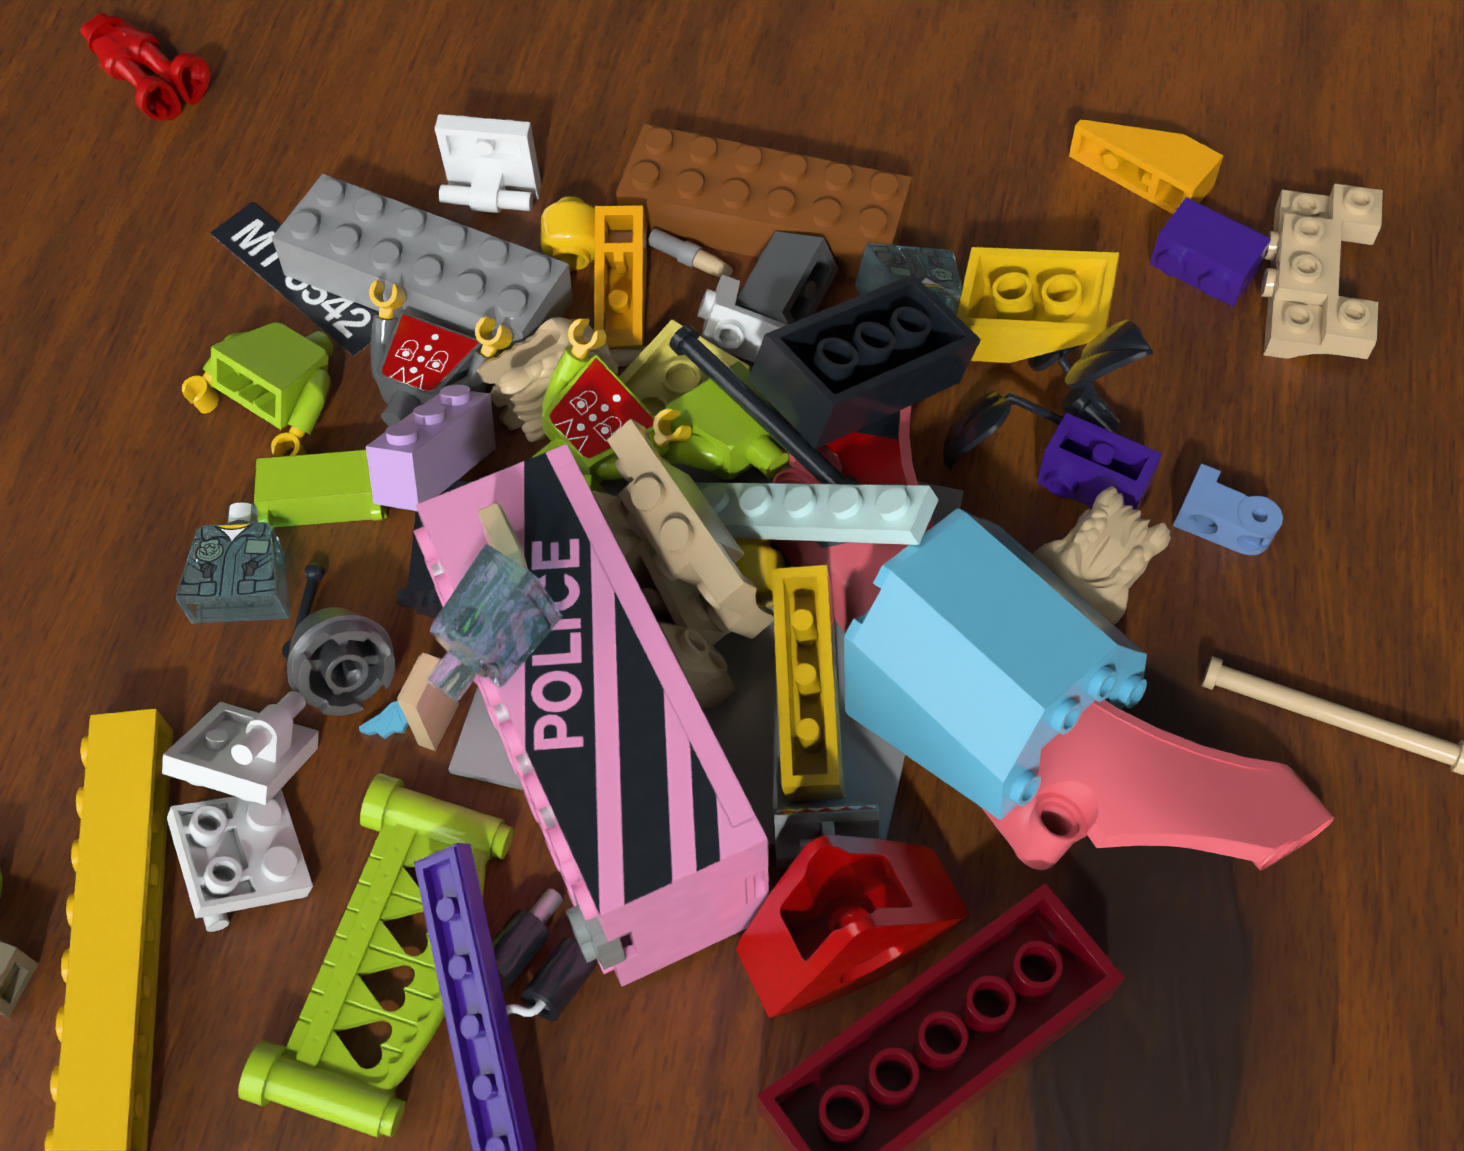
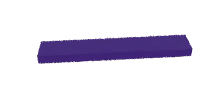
M456 843L415 861L414 865L472 1150L537 1151L471 844Z

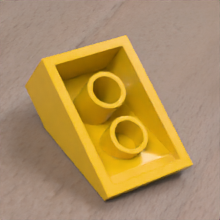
M972 247L957 311V317L981 339L971 361L1012 363L1089 343L1108 328L1119 265V252Z

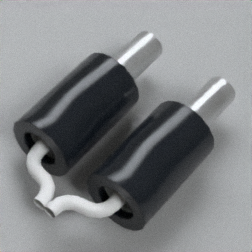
M547 889L529 912L520 909L516 910L492 939L502 992L510 989L548 940L550 934L545 923L563 901L557 891ZM564 938L522 992V999L528 1007L518 1004L507 1005V1015L517 1013L522 1016H534L537 1014L546 1020L556 1021L598 964L597 959L587 963L577 940Z

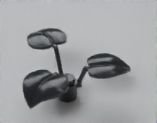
M1126 319L1107 328L1086 345L1082 351L1081 359L1076 361L1073 367L1069 363L1068 353L1079 348L1081 345L1028 358L1029 366L1033 371L1037 372L1048 368L1058 360L1059 365L1066 374V385L1073 389L1062 400L1063 416L1012 392H1008L1001 397L996 390L991 391L965 408L952 423L944 442L943 457L945 465L952 470V466L960 456L993 434L1005 422L1010 413L1011 405H1017L1057 425H1060L1065 414L1068 413L1114 433L1121 419L1098 394L1092 381L1140 358L1153 355V350L1144 339L1138 325L1132 320Z

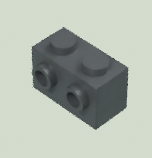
M775 231L765 250L760 254L758 262L747 282L739 291L735 305L787 325L815 314L839 270L824 237Z

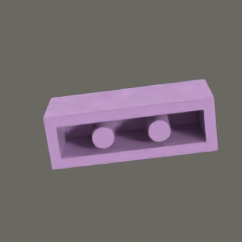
M465 385L446 386L432 399L423 405L415 407L411 414L397 424L389 426L385 430L386 432L366 445L373 503L417 511V504L439 496L496 449L491 394L470 391V388Z

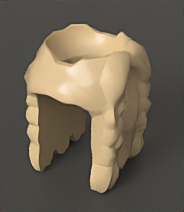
M552 317L543 323L534 335L526 338L523 342L515 343L512 349L502 351L498 357L484 361L477 368V373L481 375L483 382L495 383L490 392L491 401L497 407L506 405L499 415L501 422L510 431L522 426V431L526 433L525 436L530 442L542 440L546 437L543 431L541 405L557 363L568 346H573L568 338V330L570 325L578 319ZM589 325L583 331V336L587 343L591 341L595 333ZM606 342L601 348L588 351L589 360L597 355L618 377V363L612 358Z
M1111 486L1096 497L1092 509H1087L1078 518L1076 526L1069 531L1067 536L1062 540H1055L1042 545L1032 555L1109 622L1115 624L1125 614L1129 588L1143 574L1150 559L1168 546L1171 539V530L1167 528L1165 523H1159L1149 528L1147 525L1150 519H1142L1140 510H1134L1132 506L1123 505L1124 498L1122 493H1117V489Z

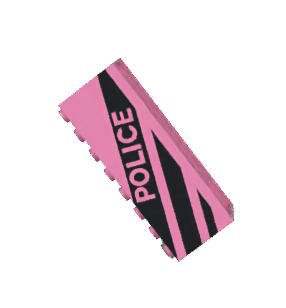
M565 444L417 504L416 508L423 527L413 532L425 558L424 561L434 582V587L443 606L444 613L449 603L457 594L465 593L464 590L456 591L466 588L468 584L459 587L458 585L471 582L476 576L482 577L480 568L477 565L470 569L474 561L481 567L484 565L482 571L485 575L489 572L486 577H482L473 593L466 595L464 606L466 609L464 612L462 610L455 619L453 618L449 622V625L457 623L456 634H458L463 622L465 624L470 616L477 619L479 603L493 589L492 585L494 582V588L497 591L499 590L503 597V600L499 603V594L492 590L491 594L493 596L489 601L486 619L485 609L483 617L482 612L479 614L478 621L481 622V625L479 623L469 638L459 632V636H463L465 643L461 642L462 638L455 637V639L459 643L461 642L460 647L475 684L477 683L490 719L495 729L497 728L509 762L515 775H518L536 822L539 823L546 839L545 842L551 857L566 884L568 895L574 906L566 910V913L586 962L597 959L603 974L614 970L621 987L748 928L769 895L768 839L568 445ZM498 503L499 506L502 505L522 547L529 572L528 580L512 586V590L508 588L503 575L499 577L501 571L499 566H497V562L495 564L492 558L488 560L489 557L482 551L484 549L493 556L486 541L478 510ZM538 582H539V586L541 587V589L544 591V593L547 595V597H548L549 600L551 601V603H552V605L554 606L555 610H556L557 612H559L558 615H557V617H556V614H555L553 608L551 607V605L549 604V602L547 601V599L545 598V596L542 594V592L539 590V588H538L537 586H535ZM528 593H529L530 596L534 599V601L537 603V605L539 606V608L542 610V612H543L544 615L546 616V618H547V620L549 621V623H550V624L552 623V625H551L548 629H547V627H548L549 625L547 624V622L545 621V619H544V617H543L542 615L537 616V617H534V618H530V617H533V616L538 615V614L540 613V611L538 610V608L534 605V603H533L532 601H531L527 606L524 605V604H526V603H528V602L530 601V598H529V597L526 598V596H527ZM496 636H498V640L500 641L499 643H500V645H501V647H502L501 650H500V647H499V645H498V641H497ZM511 659H512L514 662L520 664V666H518V665H516V664L510 662ZM493 661L494 663H496V664L499 665L500 670L502 671V672H501V677H500V682H499V684H498V681H499V671H498V669H497L494 665H492V664H489V665H486V666L482 667L484 664L490 663V662Z

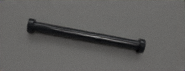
M685 325L674 333L669 347L677 355L687 356L821 484L861 485L853 476L846 478L819 451L815 450L789 423L699 340V332L691 325Z

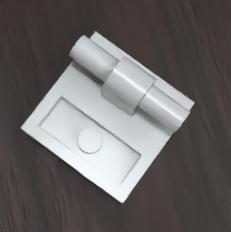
M439 114L435 125V132L449 184H441L440 203L469 205L472 211L500 213L501 209L531 211L533 199H539L542 187L531 123Z
M296 691L287 693L277 704L266 706L260 713L219 702L163 754L162 774L185 780L196 786H205L228 793L245 801L266 805L318 749L319 731L293 723V719L306 705L305 698Z
M282 789L266 805L245 801L234 796L171 806L167 815V821L195 918L203 917L207 931L214 932L229 925L227 912L304 898L310 893L313 887Z

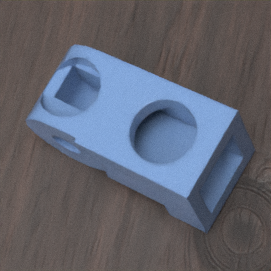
M1201 463L1173 526L1241 554L1259 555L1266 551L1282 525L1283 515L1281 509L1269 498L1262 496L1247 497L1245 496L1246 494L1217 483L1221 471Z

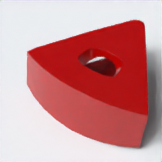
M824 835L812 840L801 850L768 895L740 939L736 951L768 1017L773 1018L823 1005L883 979L929 950L949 935L970 914L934 849L921 845L875 838Z

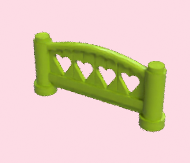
M379 773L371 782L365 795L360 813V824L363 827L380 833L289 1042L285 1047L267 1040H261L248 1058L238 1090L239 1098L263 1107L268 1105L270 1101L377 1138L381 1137L382 1134L393 1137L396 1133L406 1104L404 1100L396 1098L395 1091L397 1086L417 1062L445 1016L429 934H425L428 939L426 950L418 956H410L404 952L383 923L424 912L419 887L407 873L406 869L415 867V861L456 843L471 844L483 900L486 864L493 857L502 860L505 858L514 833V827L505 825L504 819L404 788L402 779ZM402 965L410 966L415 971L414 980L408 987L403 989L405 992L403 1006L393 1012L386 1011L380 1006L360 978L363 975ZM377 1021H386L392 1027V1034L387 1042L380 1045L382 1050L381 1061L371 1069L360 1067L336 1033Z

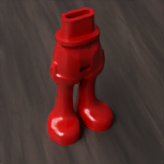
M100 13L81 27V35L86 39L89 50L98 57L99 67L116 80H127L136 88V106L142 113L153 120L167 121L175 119L181 114V103L178 96L186 103L195 105L201 100L208 88L210 69L207 62L198 54L192 52L181 53L171 61L160 51L159 42L151 32L140 30L126 23L119 16H109L106 13ZM150 68L161 78L148 76L142 69Z

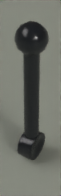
M311 562L304 569L307 582L294 631L309 616L317 582L322 580L325 575V569L320 563ZM291 641L286 642L282 648V654L287 661Z

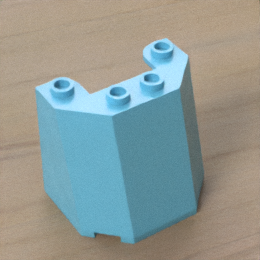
M959 508L924 533L919 545L907 546L882 565L873 582L874 585L881 588L872 607L863 616L852 620L844 635L846 713L999 820L1003 819L1017 805L1025 806L1036 795L1041 784V777L1038 776L1041 749L1059 733L1062 735L1068 733L1076 725L1081 713L1094 701L1102 702L1105 700L1120 710L1124 707L1131 709L1139 702L1147 686V681L1143 679L1147 654L1000 526L984 518L975 517Z

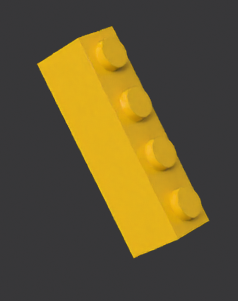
M827 565L772 569L782 789L788 802L844 799L833 595Z

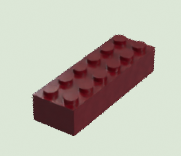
M1044 883L757 1094V1111L785 1151H913L1110 1000L1125 977L1049 886Z

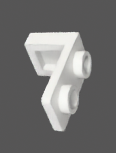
M722 274L716 291L707 289L702 299L697 315L705 319L701 337L729 354L755 362L764 335L787 324L736 306L740 281Z

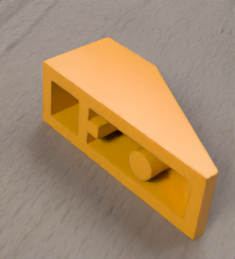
M1080 119L1075 125L1069 157L1171 214L1175 213L1185 198L1200 203L1214 187L1224 157L1222 154L1184 134Z
M595 206L594 331L604 329L608 348H643L647 278V222L643 206Z

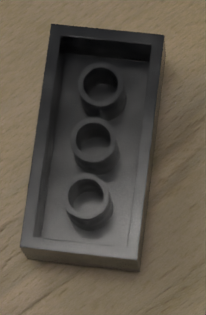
M912 274L766 333L748 380L816 450L960 383L981 339Z

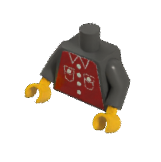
M375 280L371 284L369 289L370 299L375 305L379 306V315L373 316L370 342L371 373L373 379L378 384L382 399L388 403L381 414V418L388 426L400 422L411 414L415 407L425 404L446 386L465 385L470 388V391L487 393L489 383L482 381L481 375L477 373V368L484 361L497 357L495 355L497 350L504 349L510 345L513 335L509 327L501 324L496 336L492 339L491 333L495 328V319L483 317L476 324L475 336L477 339L404 312L397 319L394 317V310L399 309L406 300L404 289L394 283L391 298L384 302V282Z

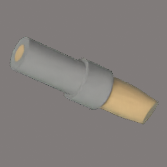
M657 228L652 230L648 238L649 246L677 258L678 262L690 268L696 267L720 278L722 274L729 277L733 273V268L688 240L682 241Z

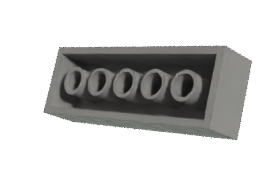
M325 174L320 176L272 236L285 276L379 311V306L375 305L369 296L371 284L375 280L384 282L383 299L386 302L391 298L392 286L396 283L404 289L406 300L399 309L394 310L395 318H398L404 312L477 339L475 336L477 322L483 317H490L495 319L496 322L495 328L491 333L492 339L496 336L501 324L509 327L513 335L510 345L501 349V351L512 349L515 343L523 342L526 338L534 335L537 329L550 318L563 317L573 302L568 263Z

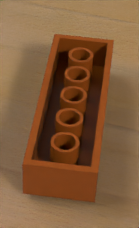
M643 124L616 190L618 206H643L648 235L651 234L654 228H657L682 241L688 240L696 245L758 258L765 250L775 231L824 237L839 268L837 274L888 284L891 273L889 266L886 265L893 263L891 259H894L893 256H896V254L883 253L888 252L886 247L875 246H898L888 247L891 253H897L909 215L912 177ZM873 251H883V252L877 253V254H878V257H877V255H876Z

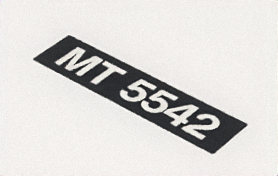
M253 202L248 204L211 231L212 236L351 355L355 356L370 344L373 316L379 315V311L285 276L272 240V236L281 225Z

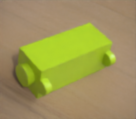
M366 450L259 458L256 461L254 503L258 509V524L261 530L264 529V524H266V529H272L273 527L359 520L375 521L388 518V506L373 503Z

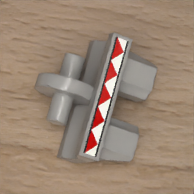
M862 801L828 806L792 804L785 805L784 808H774L776 867L789 868L805 845L820 836L837 835L879 839L880 819L878 803L864 804Z

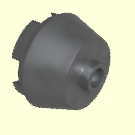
M332 607L312 613L295 629L290 644L287 677L291 689L299 692L305 698L307 704L318 707L320 712L327 715H349L363 710L365 707L362 702L372 697L382 685H384L385 689L389 687L395 671L393 645L386 630L377 622L348 609Z

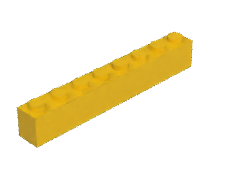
M157 709L90 715L88 736H84L81 741V759L85 767L84 786L79 787L76 794V809L81 819L79 839L73 841L71 848V860L76 872L75 892L69 894L66 903V915L71 926L70 948L64 950L61 959V972L66 983L65 1006L59 1008L56 1016V1032L61 1042L59 1065L54 1067L51 1074L50 1089L52 1098L56 1103L54 1127L49 1128L46 1134L45 1151H147L170 776L162 774L163 754L172 747L173 730Z

